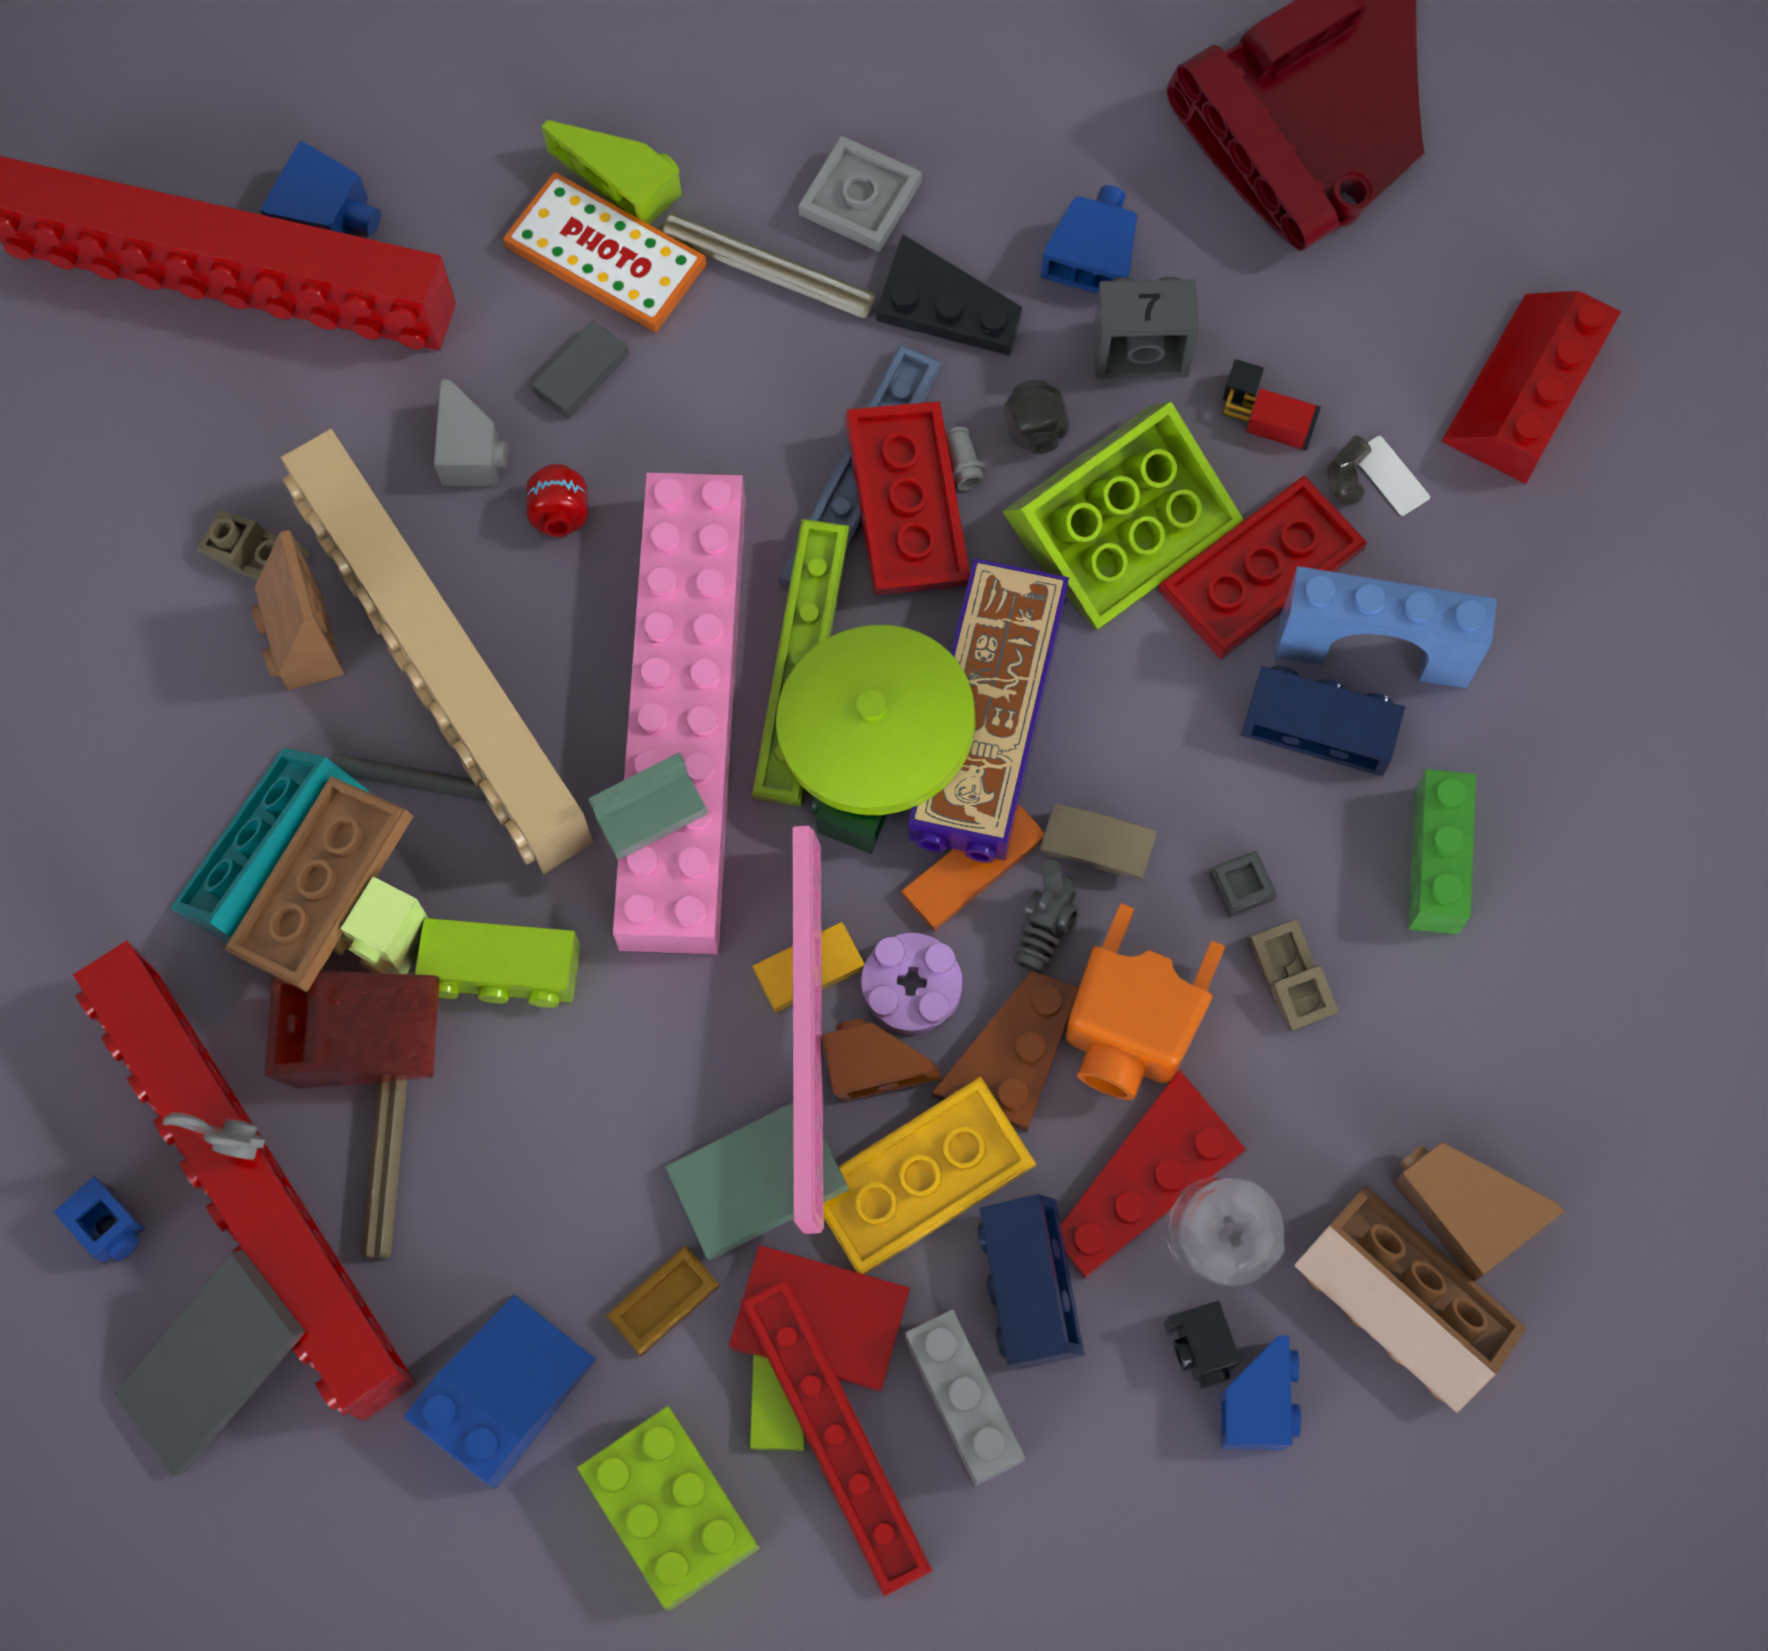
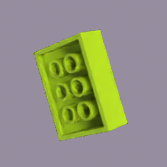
M1171 401L1148 406L1002 511L1026 550L1046 573L1069 577L1067 598L1094 630L1100 629L1244 521Z

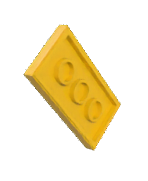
M980 1076L841 1164L839 1169L850 1190L824 1203V1219L856 1272L866 1275L1037 1165Z

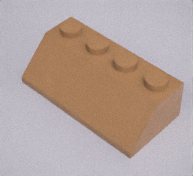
M1366 1185L1294 1265L1314 1289L1327 1295L1345 1312L1347 1318L1354 1325L1368 1332L1385 1348L1387 1354L1395 1362L1404 1365L1426 1385L1428 1391L1436 1399L1445 1402L1456 1413L1497 1374L1527 1329Z

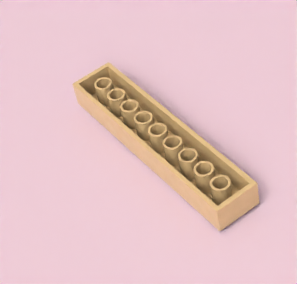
M327 430L280 457L289 474L281 479L292 496V501L306 524H310L314 530L316 538L329 560H333L336 564L341 578L353 597L358 598L364 608L363 611L376 633L378 635L381 634L388 645L387 649L402 672L405 671L412 683L413 690L425 709H429L437 722L436 725L451 748L454 747L468 776L476 787H480L487 799V805L499 824L505 826L512 838L511 841L524 863L528 865L535 861L544 875L593 845L594 842L581 808L333 430Z

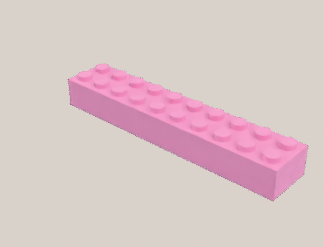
M646 473L624 780L674 754L680 753L685 761L687 773L704 802L708 814L618 860L613 937L619 951L719 954L746 505L743 475Z

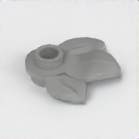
M172 1112L163 1120V1125L172 1124L205 1134L204 1140L209 1144H213V1151L237 1158L255 1159L257 1148H263L266 1140L256 1135L257 1125L234 1119H225L224 1127L209 1125L205 1121L189 1114Z

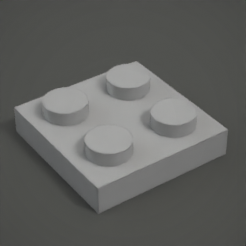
M841 136L798 206L799 216L880 252L920 186L922 172Z

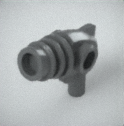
M1047 860L1041 865L1044 891L1042 893L1035 891L1027 903L1025 917L1027 920H1030L1032 927L1022 926L1021 933L1025 936H1020L1019 942L1023 946L1016 947L1018 953L1014 960L1021 967L1040 974L1045 965L1050 964V960L1046 956H1054L1056 953L1054 949H1059L1062 945V942L1057 938H1061L1063 933L1070 934L1079 917V907L1074 905L1076 897L1074 881L1070 876H1062L1061 866L1056 860Z

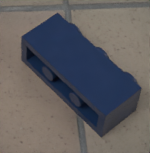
M1261 666L1240 736L1383 777L1392 759L1405 706L1395 704L1391 698L1382 694L1369 693L1363 695L1346 690L1344 685L1333 680H1320L1317 682L1303 678L1296 671L1287 667L1274 666L1268 668Z
M1035 1194L981 1207L982 1223L978 1225V1238L983 1251L988 1254L991 1274L987 1277V1289L992 1303L998 1309L1000 1327L996 1330V1340L1001 1355L1007 1360V1366L1029 1368L1084 1356L1056 1199Z

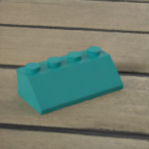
M283 747L170 909L228 944L330 776L366 792H369V790L327 757Z

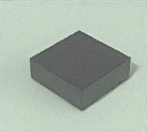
M1257 851L1210 869L1209 875L1229 918L1273 901L1277 896Z

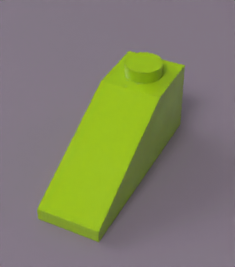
M547 120L541 125L547 151L610 203L649 225L682 195L679 179L680 170L677 164L667 154L663 152L658 154L645 143Z

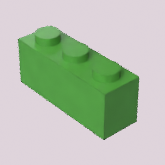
M1426 769L1415 788L1408 929L1459 934L1471 918L1476 774Z

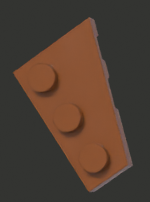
M1031 970L933 1090L932 1097L943 1101L981 1076L1011 1125L1028 1132L1079 987Z

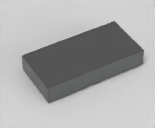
M592 320L531 384L533 392L569 418L629 355L628 346Z

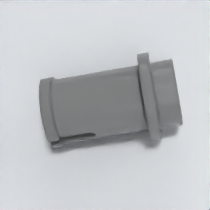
M954 427L945 431L954 484L962 491L980 486L984 482L983 475L986 472L984 463L977 459L968 428Z

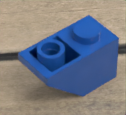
M1278 1335L1220 1394L1221 1449L1286 1450L1292 1446V1437L1300 1436L1299 1404H1291V1382H1298L1299 1355L1297 1350H1290L1289 1336Z

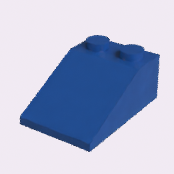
M513 1295L437 1373L403 1417L485 1484L496 1489L597 1359L516 1295Z

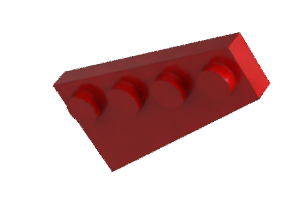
M1180 1069L1061 1223L1066 1257L1083 1279H1086L1241 1156L1246 1150Z

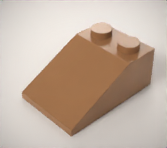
M290 529L279 533L255 585L259 605L252 607V613L259 633H267L270 648L263 649L271 677L280 676L287 690L290 691L344 675V670L321 588Z

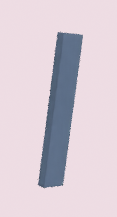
M900 344L867 408L925 403L942 370V361ZM849 442L808 519L848 525L850 532L846 555L862 525ZM797 542L779 574V583L787 587L790 586Z

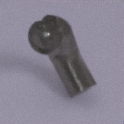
M1353 436L1334 457L1327 468V476L1334 497L1340 498L1342 503L1348 506L1358 503L1365 494L1364 486L1359 483L1357 467L1369 455L1371 447L1359 436Z

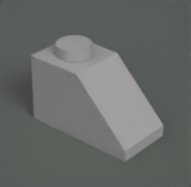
M441 380L434 467L441 485L498 487L499 469L507 468V442L500 441L494 422L451 380Z

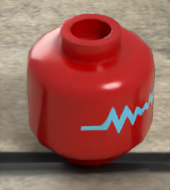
M562 464L547 465L535 472L527 481L526 516L530 525L539 532L553 537H563L579 530L586 523L588 517V487L584 477Z

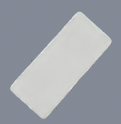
M1382 436L1375 437L1352 452V457L1399 515L1405 516L1430 499L1428 492Z

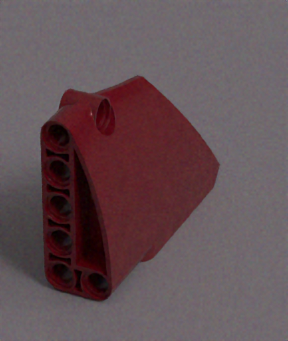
M1295 0L1254 25L1242 36L1237 45L1224 52L1218 45L1213 44L1178 65L1167 86L1166 93L1170 106L1210 161L1247 204L1276 233L1298 251L1307 249L1340 227L1354 224L1371 202L1424 155L1417 74L1416 0ZM1340 193L1349 194L1356 204L1346 202Z

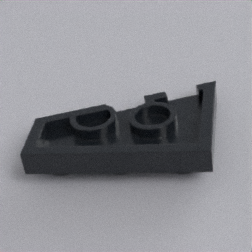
M903 234L876 311V321L1005 355H1010L1022 317V306Z

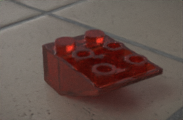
M320 971L308 992H305L273 976L265 1076L296 1089L433 1078L439 977L435 975Z

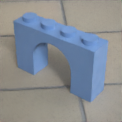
M1297 566L1280 616L1275 658L1323 665L1331 644L1340 638L1359 634L1386 635L1412 642L1423 649L1419 681L1467 689L1492 645L1497 598Z

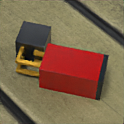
M1235 359L1224 391L1223 399L1227 400L1223 415L1249 422L1246 430L1247 433L1307 451L1321 406L1261 388L1256 398L1264 367ZM1231 402H1234V403H1237V404H1241L1243 407H1246V408H1242V407L1233 405V404H1231ZM1231 409V410L1238 411V412H1241V413H1244V414H1248V415H1251V416H1250V417H1247V416H1244V415H1241V414H1238V413H1234V412H1231V411H1228V410Z

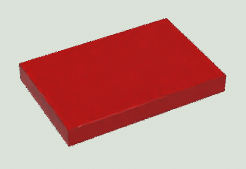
M759 1245L743 1299L785 1277H789L839 1381L882 1392L910 1287ZM741 1305L730 1339L729 1349L752 1356L754 1354L767 1358Z

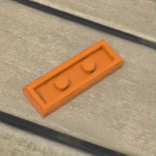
M1018 805L1006 860L995 858L990 863L978 862L968 858L965 855V851L952 849L901 891V895L934 932L1041 845L1045 832Z

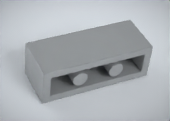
M952 1309L905 1332V1343L974 1486L1023 1463L1025 1455L954 1310Z

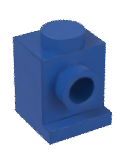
M95 1176L53 1212L90 1255L104 1264L111 1258L115 1262L121 1261L133 1253L140 1244V1239L137 1235L145 1228L115 1194V1191ZM109 1219H115L116 1223L102 1234L104 1222Z

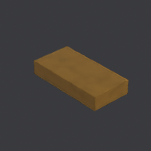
M685 1245L605 1316L642 1357L721 1286Z

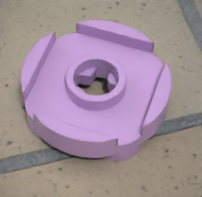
M904 933L882 939L867 958L863 967L861 978L863 1000L867 1008L869 1007L872 1015L878 1019V1022L892 1032L913 1036L926 1034L934 1030L935 1026L951 1017L961 999L962 973L953 950L937 939L920 933ZM908 972L918 973L919 979L926 981V987L917 988L915 996L905 995V987L897 985L899 978L907 977Z

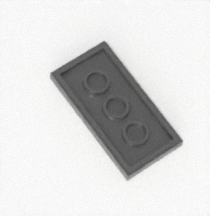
M243 1250L233 1252L224 1260L114 1395L175 1476L188 1471L306 1331Z

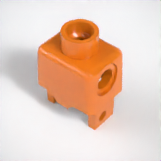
M1120 903L1102 947L1094 946L1092 948L1070 1013L1065 1037L1070 1045L1086 1052L1077 1073L1078 1078L1083 1083L1111 1097L1133 1100L1143 1077L1159 1083H1167L1175 1076L1213 999V995L1207 990L1225 945L1211 940L1192 985L1177 975L1173 969L1172 960L1150 950L1132 957L1118 954L1135 908Z

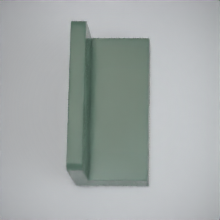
M680 753L674 754L589 798L594 817L617 860L708 814L704 802L687 773L685 761Z

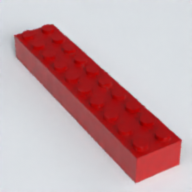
M0 156V242L4 250L15 258L21 260H29L31 257L49 261L53 265L65 270H72L74 267L89 270L109 280H115L117 277L136 281L143 287L158 290L161 287L180 291L183 295L196 300H202L204 297L220 300L240 310H245L248 307L267 311L279 319L289 320L292 317L311 321L314 325L327 330H333L336 327L351 330L371 340H377L380 337L399 341L402 345L414 350H422L424 347L438 351L441 349L456 306L441 255Z
M126 940L74 973L73 976L82 991L75 995L76 999L92 1021L97 1019L101 1027L106 1031L101 1036V1039L117 1062L122 1060L132 1073V1075L127 1077V1081L136 1096L143 1104L148 1102L154 1112L160 1115L153 1120V1123L162 1138L169 1146L174 1144L180 1154L186 1157V1159L179 1162V1165L187 1179L195 1189L200 1187L206 1196L212 1199V1202L206 1205L209 1215L222 1232L227 1230L231 1237L238 1241L240 1245L235 1247L233 1252L243 1250L306 1331L292 1349L304 1365L309 1363L316 1372H319L322 1379L317 1381L315 1385L330 1409L334 1410L337 1408L343 1416L350 1414L365 1421L416 1386L417 1383L267 1144L264 1143L263 1148H257L256 1156L253 1160L237 1158L213 1151V1144H209L204 1140L205 1134L172 1124L163 1125L164 1118L172 1112L189 1114L205 1121L209 1125L224 1127L225 1119H234L251 1124L253 1122L156 968ZM257 1130L256 1135L261 1136Z

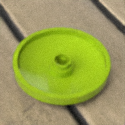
M868 625L845 630L829 637L812 648L797 663L788 676L780 694L776 712V728L780 748L789 769L801 786L811 795L841 811L860 815H885L908 810L922 804L943 790L962 768L971 750L976 728V711L972 690L965 672L958 661L941 644L920 632L893 625Z

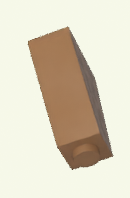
M1443 1142L1430 1152H1428L1424 1145L1414 1150L1399 1163L1404 1172L1393 1182L1474 1282L1565 1212L1557 1202Z

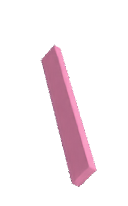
M810 825L793 827L794 1222L803 1234L822 1233V1230H824L821 845Z

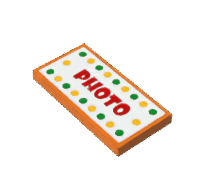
M556 172L551 175L503 238L505 248L657 333L707 265L705 255Z

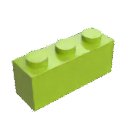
M424 918L415 977L422 988L428 990L430 996L437 998L456 999L459 993L478 994V999L489 1003H507L509 997L528 999L529 1004L537 1007L556 1008L559 1006V1002L573 1003L581 945L575 931Z

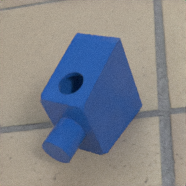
M299 141L259 210L261 215L344 234H350L351 230L355 229L365 234L373 235L381 220L380 209L366 204L368 196L361 177L355 171L302 141Z
M1104 185L1100 188L1096 201L1081 196L1073 199L1044 249L1041 278L1096 294L1099 292L1100 281H1111L1121 277L1129 278L1137 214L1122 208L1126 199V194L1123 190L1116 186Z

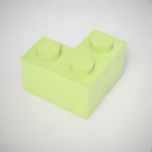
M373 876L342 925L341 930L343 934L334 947L333 952L343 955L347 949L361 958L359 963L374 974L385 978L388 972H391L404 979L418 956L423 920L428 918L416 898Z

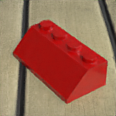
M1581 291L1525 294L1444 435L1442 442L1527 484L1622 311Z

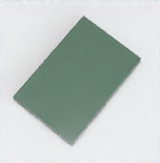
M793 1102L665 1166L704 1254L709 1261L794 1219ZM823 1136V1198L825 1203L850 1189Z

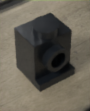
M1219 1300L1171 1315L1164 1322L1167 1334L1177 1331L1180 1337L1173 1340L1178 1362L1183 1371L1191 1369L1194 1380L1199 1381L1201 1389L1231 1379L1229 1370L1234 1369L1241 1360Z

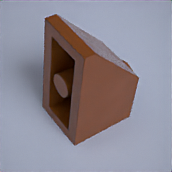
M864 1019L848 1020L835 1026L836 1031L822 1034L833 1094L844 1103L943 1080L941 1069L931 1059L872 1022L866 1024Z

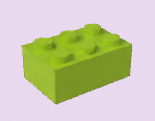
M669 1406L577 1467L663 1608L668 1611L680 1605L760 1549L758 1543Z

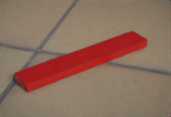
M785 1277L740 1300L883 1596L885 1597L933 1572L789 1277Z

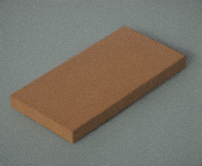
M330 776L224 950L308 992L342 936V925L372 877L377 878L414 816L405 808Z

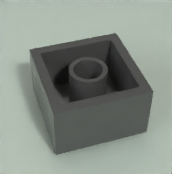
M1121 277L1111 281H1100L1093 327L1096 378L1188 377L1198 335L1195 280L1163 277L1158 280L1134 281L1130 278Z

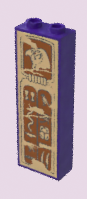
M974 558L951 654L965 672L972 690L976 711L975 735L968 757L953 780L929 800L912 807L908 823L909 841L916 842L920 848L932 852L957 849L965 851V855L968 858L984 863L993 862L995 858L1006 860L1066 604L1069 577Z

